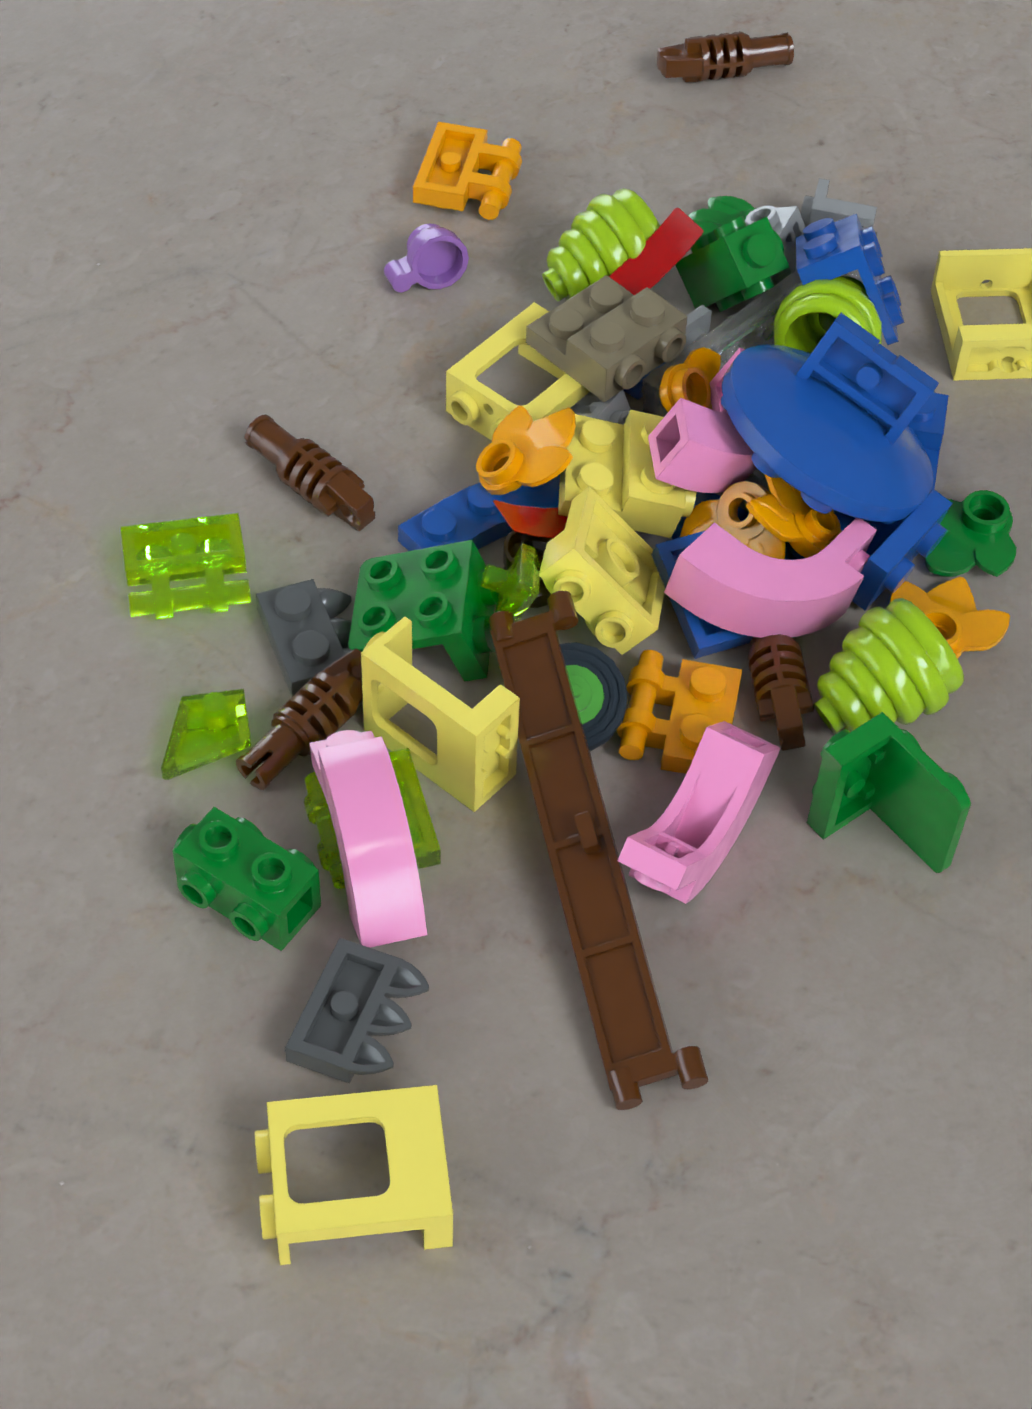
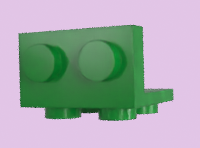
M473 540L370 558L363 562L360 567L348 646L351 651L357 648L363 652L366 644L374 635L379 632H387L403 617H407L412 621V649L443 644L464 682L487 678L490 652L495 651L489 618L494 614L495 606L500 605L502 601V588L498 574L495 570L487 568Z
M883 712L851 732L848 729H844L830 738L820 754L822 758L817 781L812 788L813 798L806 823L824 840L871 809L934 872L940 873L948 868L952 863L971 806L970 798L960 780L938 766L921 749L918 741L910 732L900 729Z

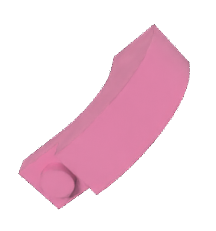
M739 347L709 383L713 410L680 398L650 433L648 441L657 480L690 491L721 493L734 483L746 481L756 470V466L751 459L754 452L740 436L720 401L723 396L722 381L724 375L737 355L745 349Z
M855 518L821 552L804 559L784 560L772 558L750 549L716 523H713L679 555L664 593L695 616L710 624L738 634L762 638L778 634L798 637L814 633L826 628L846 613L864 578V575L860 572L870 557L866 551L877 530L863 519Z
M725 721L706 727L688 772L673 800L651 827L627 837L617 861L630 867L628 875L635 878L641 884L661 891L687 904L705 887L729 853L762 792L781 748Z
M345 730L330 735L326 740L309 743L312 765L332 818L342 863L349 916L360 944L371 948L426 936L425 912L414 847L397 778L382 736L374 737L372 730L366 732Z

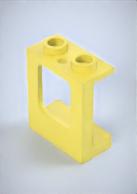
M1032 248L939 251L931 286V295L953 381L1032 378ZM984 280H990L987 283H982ZM987 296L1012 297L1018 303L1023 324L963 325L957 299Z
M534 302L446 371V412L451 414L459 423L468 425L492 441L493 433L500 422L519 405L510 402L479 382L476 378L516 346H518V354L558 378L556 382L526 405H522L532 416L533 421L542 419L565 408H571L590 391L526 343V327L550 312Z
M403 617L387 632H379L369 640L363 652H361L364 731L372 730L374 737L382 736L388 749L475 812L516 775L520 698L500 684L475 707L470 708L412 666V621L407 617ZM408 703L426 715L437 729V755L389 719Z
M437 1085L267 1102L268 1129L255 1131L258 1174L272 1173L273 1194L259 1196L263 1240L277 1238L280 1265L291 1264L289 1247L291 1243L421 1229L424 1250L453 1247V1209ZM369 1122L376 1123L383 1128L390 1186L385 1193L378 1196L313 1203H297L289 1197L284 1146L285 1138L289 1133L300 1129Z

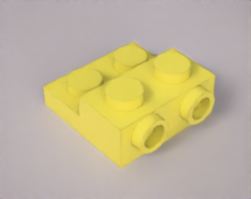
M630 409L623 425L575 414V433L566 448L573 458L567 468L560 474L558 515L568 517L572 499L590 486L634 531L671 538L681 517H689L691 515L697 492L686 490L655 478L648 436L664 417Z
M589 486L572 499L564 531L547 543L539 576L543 579L546 588L551 594L557 591L570 592L576 612L584 618L592 634L596 636L601 644L615 648L621 655L658 630L665 587L651 555L653 549Z

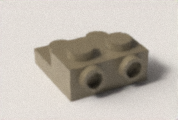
M606 275L526 327V343L600 400L606 402L622 390L634 387L643 376L662 363L673 361L681 353L686 344L685 334L688 316L648 287L633 295Z

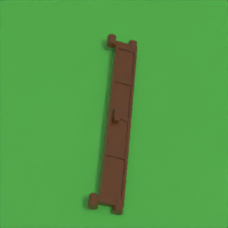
M557 591L547 598L550 611L518 622H514L511 612L499 611L490 616L489 623L505 688L520 698L518 739L609 1088L613 1094L616 1109L628 1110L639 1106L643 1102L639 1089L641 1086L679 1075L683 1089H695L707 1084L708 1076L698 1046L684 1047L674 1053L672 1050L621 863L617 861L619 858L557 635L558 630H567L576 626L578 617L571 593L568 591Z

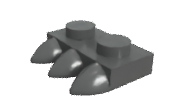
M314 579L256 593L257 610L292 697L317 673L351 651L347 647H349L348 642L352 621L344 618H335L351 603L350 595L330 588H317Z
M339 938L285 1046L286 1061L349 1084L354 1074L371 1075L393 1068L394 1062L390 1054L372 1036H390L410 1030L412 1023L409 1017L390 998H408L428 992V982L415 966L401 958Z

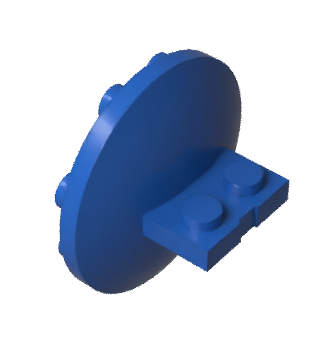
M843 313L838 315L811 354L791 347L766 344L749 347L737 355L724 375L722 381L723 396L720 401L728 412L736 430L754 452L751 459L758 470L769 477H781L801 492L802 499L809 507L824 514L830 513L833 509L855 518L878 521L884 524H894L895 521L907 518L925 501L932 490L933 471L927 452L915 432L909 426V423L934 392L939 382L903 356H896L882 346L878 338Z

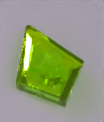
M522 543L508 570L488 564L480 582L481 587L499 593L495 613L509 611L513 614L514 622L521 619L539 594L540 561L535 548Z
M244 689L181 697L161 766L162 778L164 780H170L251 747Z

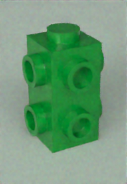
M743 216L714 229L712 232L700 237L690 248L692 253L680 259L675 265L695 309L701 305L707 307L716 303L719 312L775 287L770 276L790 267L784 255L783 242L780 236L772 229L767 216L749 225L746 224Z
M213 807L198 824L193 823L187 826L179 835L172 852L177 886L181 894L193 905L202 909L209 906L227 917L233 926L250 940L259 941L262 939L282 951L321 907L319 869L315 867L314 863L302 852L292 848L286 850L267 839L252 822L245 818L237 817L234 819L218 808Z

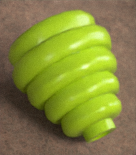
M622 188L613 195L600 194L594 197L586 211L580 212L575 216L571 229L562 233L558 242L559 247L552 248L547 254L546 260L549 270L542 273L549 292L557 301L564 298L568 300L607 275L609 277L626 260L636 258L643 251L646 241L661 225L651 209L637 193Z
M841 275L831 280H815L805 285L797 286L782 300L774 318V345L791 347L811 354L840 313H843L880 340L879 343L882 345V322L873 302L867 295L864 284L860 280L847 275Z
M898 598L891 601L885 609L874 607L868 610L861 617L858 624L859 628L850 631L842 642L843 651L837 652L829 663L830 672L821 675L817 681V690L821 699L813 705L822 721L834 734L843 728L851 732L881 712L893 722L897 721L900 724L908 725L915 722L921 713L933 715L939 712L948 703L949 694L956 692L963 684L964 673L952 648L932 621L911 601Z

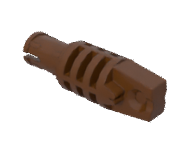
M741 31L732 34H712L705 37L695 36L685 38V43L658 48L657 67L665 78L682 77L684 82H702L707 79L718 80L721 77L728 79L734 77V75L736 77H744L753 68L792 64L794 44L788 32L750 38L748 34Z
M266 414L255 418L250 423L244 435L246 445L255 449L276 466V472L280 481L290 486L294 492L301 495L308 503L313 504L318 511L327 517L335 514L358 531H361L375 519V511H373L374 501L363 490L365 487L364 481L348 467L342 465L339 460L332 457L330 453L320 448L317 443L310 439H296Z
M778 634L762 638L752 637L753 645L748 652L747 661L760 721L775 719L782 751L805 747L801 714L814 712V705L802 650L799 644L787 635Z
M355 648L317 673L273 714V720H271L272 729L246 754L241 755L236 760V766L245 779L256 769L255 774L257 776L251 780V785L260 790L266 789L270 782L298 755L303 757L311 755L309 743L326 740L356 713L357 708L363 702L361 651Z

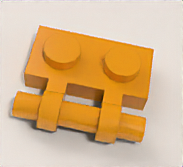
M438 121L413 185V203L464 211L468 198L477 199L481 202L479 214L488 220L496 219L500 210L508 205L512 193L510 181L518 176L521 168L522 157L520 152L522 146L520 142L513 138H507L503 141L502 146L488 144V130ZM479 169L490 170L491 175L477 172Z
M644 650L640 654L638 665L633 667L629 673L627 692L631 695L628 708H626L623 722L617 729V733L621 738L619 754L628 760H639L643 757L645 746L662 749L660 769L687 774L706 727L723 721L733 724L742 669L682 659L679 677H672L662 672L664 658L661 653L655 650ZM654 703L672 706L670 720L659 719L653 715Z

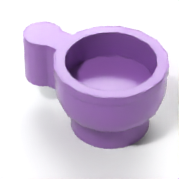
M424 224L417 227L410 234L407 241V256L387 263L384 268V274L397 292H405L417 282L428 289H442L454 284L466 271L469 260L467 248L454 232L437 224Z

